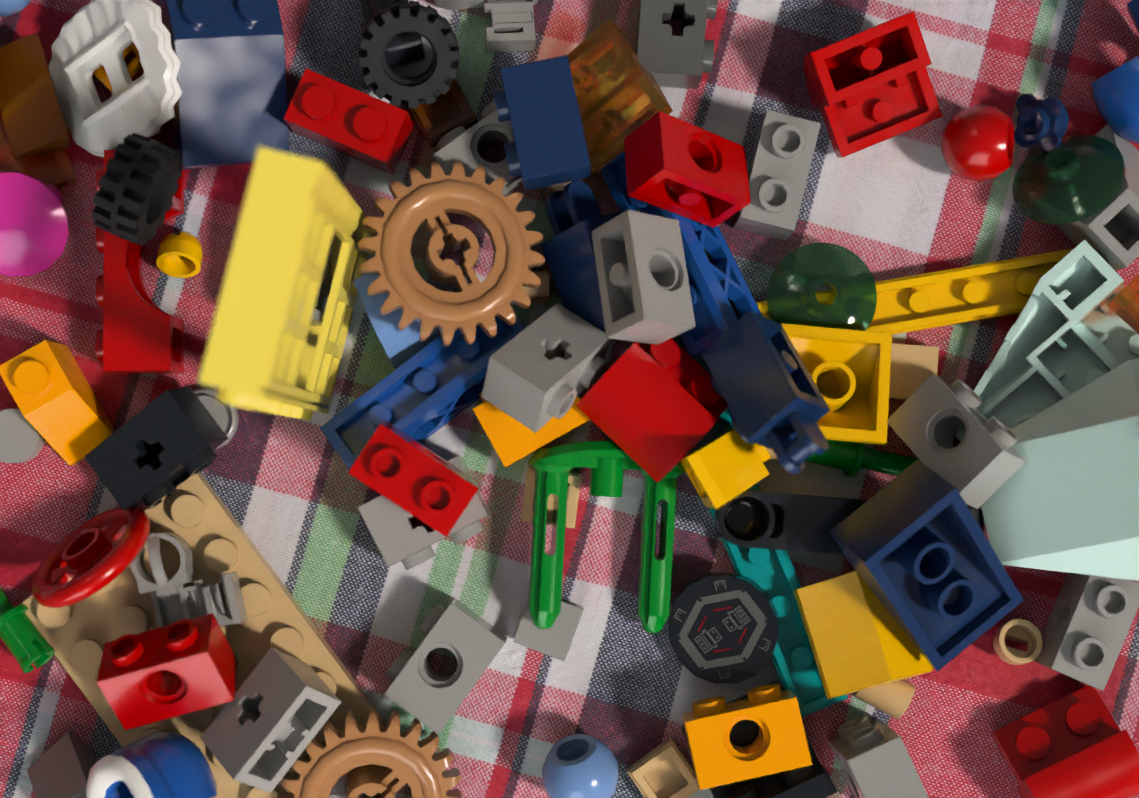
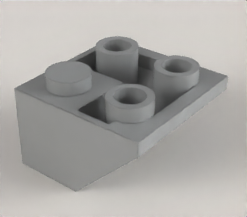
M1106 124L1034 191L1029 198L1076 247L1083 240H1086L1117 271L1127 267L1139 256V151L1129 140L1117 135Z

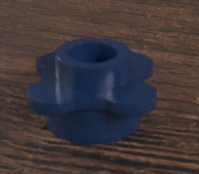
M1031 93L1021 95L1016 102V109L1019 112L1016 121L1017 129L1014 132L1016 143L1022 148L1030 147L1033 144L1041 146L1047 152L1056 150L1060 146L1061 138L1065 135L1069 125L1068 112L1065 106L1055 96L1040 100L1036 99Z

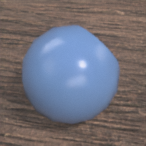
M586 734L567 736L553 745L542 767L543 787L550 798H611L619 782L618 761L608 745L595 737Z

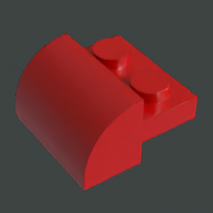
M914 11L905 13L805 55L804 75L813 107H819L836 157L843 158L943 117L926 66L932 63Z
M672 338L659 345L634 342L576 404L586 416L657 483L705 436L718 421L717 419L728 408L726 400L712 387L709 380L710 374Z
M1087 685L993 731L991 735L1020 785L1018 791L1022 798H1133L1139 795L1138 750L1127 730L1121 731L1098 692L1092 686Z

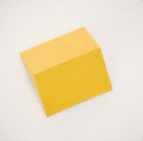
M781 323L830 409L829 412L817 421L826 440L885 445L887 443L892 333Z

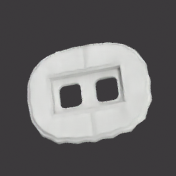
M91 0L89 4L78 10L63 25L59 36L51 46L52 58L48 69L66 126L71 132L73 141L89 153L104 157V150H115L119 143L123 144L124 138L127 135L137 133L150 138L160 133L161 125L175 117L173 106L182 95L181 88L176 79L181 62L171 47V34L162 23L161 7L151 0ZM132 43L135 44L139 51L140 62L144 70L143 75L134 82L131 80L123 58L124 49ZM102 65L112 87V96L104 103L100 102L92 80L93 72Z

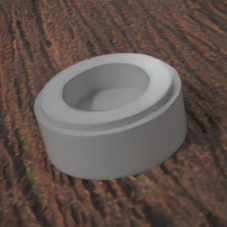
M20 409L0 411V461L5 463H25L35 458L42 450L45 439L26 420Z

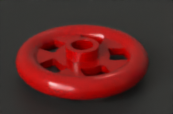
M122 507L113 508L94 516L63 538L44 558L34 575L31 588L36 602L48 608L69 606L95 594L119 576L137 557L149 536L150 520L145 511L138 507H132L127 510H123Z

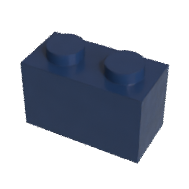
M568 55L501 68L503 87L493 88L492 90L499 122L510 120L514 142L504 143L510 176L522 175L525 191L589 178L591 164Z

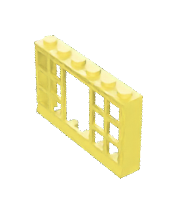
M258 146L198 383L219 387L216 401L311 421L313 411L325 414L329 412V409L324 408V406H330L358 295L353 280L362 277L363 274L360 273L359 268L367 259L366 252L358 249V243L362 239L371 237L373 232L363 227L362 223L363 219L367 217L324 162ZM332 241L331 288L321 326H310Z

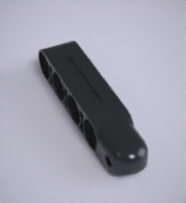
M745 490L716 509L714 515L715 527L720 536L727 542L743 547L845 555L829 531L867 500ZM968 508L982 532L985 533L982 510Z

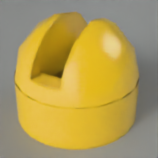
M182 231L179 235L175 233L166 235L158 248L157 267L163 273L176 278H189L197 275L201 270L203 257L201 243L187 231Z

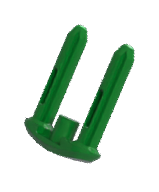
M576 441L537 450L528 461V464H531L536 470L528 611L535 627L539 629L551 628L561 612L569 471L573 467L591 468L589 495L622 497L624 469L640 470L644 474L637 615L644 631L648 633H658L661 631L670 615L677 477L682 473H686L681 462L657 483L614 441ZM553 494L551 550L545 553L547 500L549 495ZM661 501L659 552L655 557L657 504Z

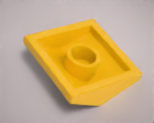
M856 571L794 591L827 700L933 671L932 666Z

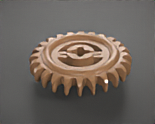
M460 161L454 163L450 175H445L438 162H432L430 177L427 179L417 169L411 168L408 172L410 187L396 180L389 182V190L394 197V201L385 197L374 198L373 205L383 217L370 216L363 219V227L377 235L362 239L358 243L360 251L375 255V257L366 260L360 265V273L378 274L379 276L369 285L367 294L373 296L387 293L388 298L380 309L381 315H387L400 308L403 313L398 329L403 331L415 320L419 321V339L422 342L428 338L434 327L440 328L442 344L445 347L451 343L456 329H460L467 345H471L474 342L476 326L478 325L489 338H493L497 333L496 316L510 326L516 322V316L510 303L524 309L531 305L529 296L521 287L535 289L541 284L540 278L528 270L529 267H538L545 262L543 255L530 250L531 246L539 244L543 240V235L540 232L528 231L525 228L534 220L536 214L533 211L518 212L515 209L523 198L520 192L512 193L506 197L502 194L506 182L505 178L498 177L490 185L486 184L485 168L482 166L477 167L471 177H466L463 164ZM448 212L468 216L478 222L490 237L494 251L492 269L481 283L473 269L479 257L480 248L478 240L472 231L466 227L451 224L446 215ZM424 222L432 235L424 256L427 272L440 283H456L460 292L442 291L425 282L415 269L411 256L412 238L419 226ZM444 245H447L451 252L460 250L463 253L458 266L455 265L452 259L442 261L439 258Z
M373 707L369 709L365 726H359L353 713L349 710L345 715V730L342 732L336 729L328 719L323 725L325 741L321 742L316 738L312 739L306 747L309 756L301 754L292 765L297 773L288 771L280 781L281 785L290 792L282 791L277 795V798H330L331 789L339 778L350 771L345 782V798H396L395 794L406 783L411 788L412 798H463L461 790L457 788L450 790L459 783L461 779L460 771L457 768L445 770L452 762V751L449 748H445L442 752L434 754L439 745L438 734L432 731L428 737L419 741L421 723L417 718L412 721L407 729L401 731L400 716L397 710L392 712L385 726H380L376 710Z

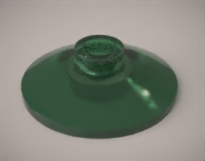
M1072 135L1061 138L1060 146L1052 151H1044L1042 147L1034 151L1021 164L1013 180L1012 193L1017 207L1028 218L1045 224L1075 222L1089 217L1104 208L1121 189L1126 174L1123 156L1112 142L1094 135Z
M812 243L793 250L779 262L768 283L767 306L772 321L779 324L866 331L876 310L877 291L869 268L855 253L836 244ZM826 285L833 290L834 300L831 304L824 305L817 301L815 291L818 286Z

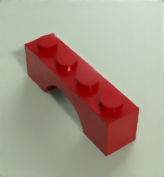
M104 150V166H99L96 172L97 193L100 189V186H98L100 177L105 175L107 170L105 166L109 158L113 159L115 150ZM182 169L181 177L177 181L179 187L171 200L173 204L170 211L167 210L165 213L163 224L174 217L184 214V169ZM96 227L97 248L100 253H103V275H98L95 292L98 306L103 308V329L97 331L95 350L98 361L103 362V371L118 375L184 374V320L163 311L148 295L141 275V260L146 244H135Z

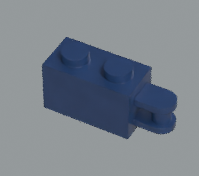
M574 180L565 186L563 192L556 191L546 198L545 211L555 236L543 242L540 246L564 307L606 333L591 231L620 215V212L602 216L591 188L581 180Z
M748 311L701 353L711 372L709 376L710 383L714 390L726 400L734 416L732 418V425L744 441L751 445L758 444L772 449L780 464L787 471L795 475L805 468L804 461L813 453L821 455L829 448L828 442L817 421L829 412L830 409L781 324Z

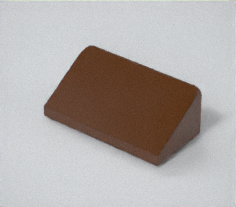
M38 33L24 36L0 47V111L15 160L71 147L69 133Z

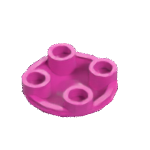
M0 172V274L5 276H31L48 269L63 254L69 236L68 217L63 207V196L55 186L43 183L34 177L20 172Z

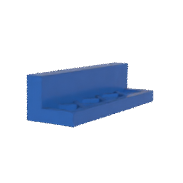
M624 143L596 162L621 214L631 210L679 220L696 327L681 333L680 336L691 357L705 351L738 321L728 298L734 302L741 317L748 311L762 316L718 226L712 228L628 196ZM704 249L710 253L715 266L709 262Z
M496 316L497 333L493 338H489L479 325L476 326L475 340L471 345L465 343L460 329L455 330L451 343L446 347L443 346L440 335L321 426V431L349 470L383 419L419 443L424 442L480 398L478 394L483 391L490 356L525 329L519 319L516 317V322L510 326Z

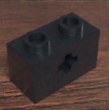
M187 386L166 390L84 457L123 510L143 504L148 509H152L162 502L161 498L166 495L169 497L176 492L177 489L172 483L187 472L191 477L211 465L218 458L213 450L224 443L228 437L191 387ZM163 447L164 450L159 454V456H157L156 454H158Z

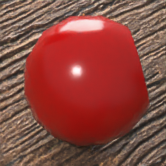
M983 104L965 108L950 118L943 129L941 139V151L947 167L960 178L976 182L996 178L1012 165L1014 156V125L1012 118L997 107Z

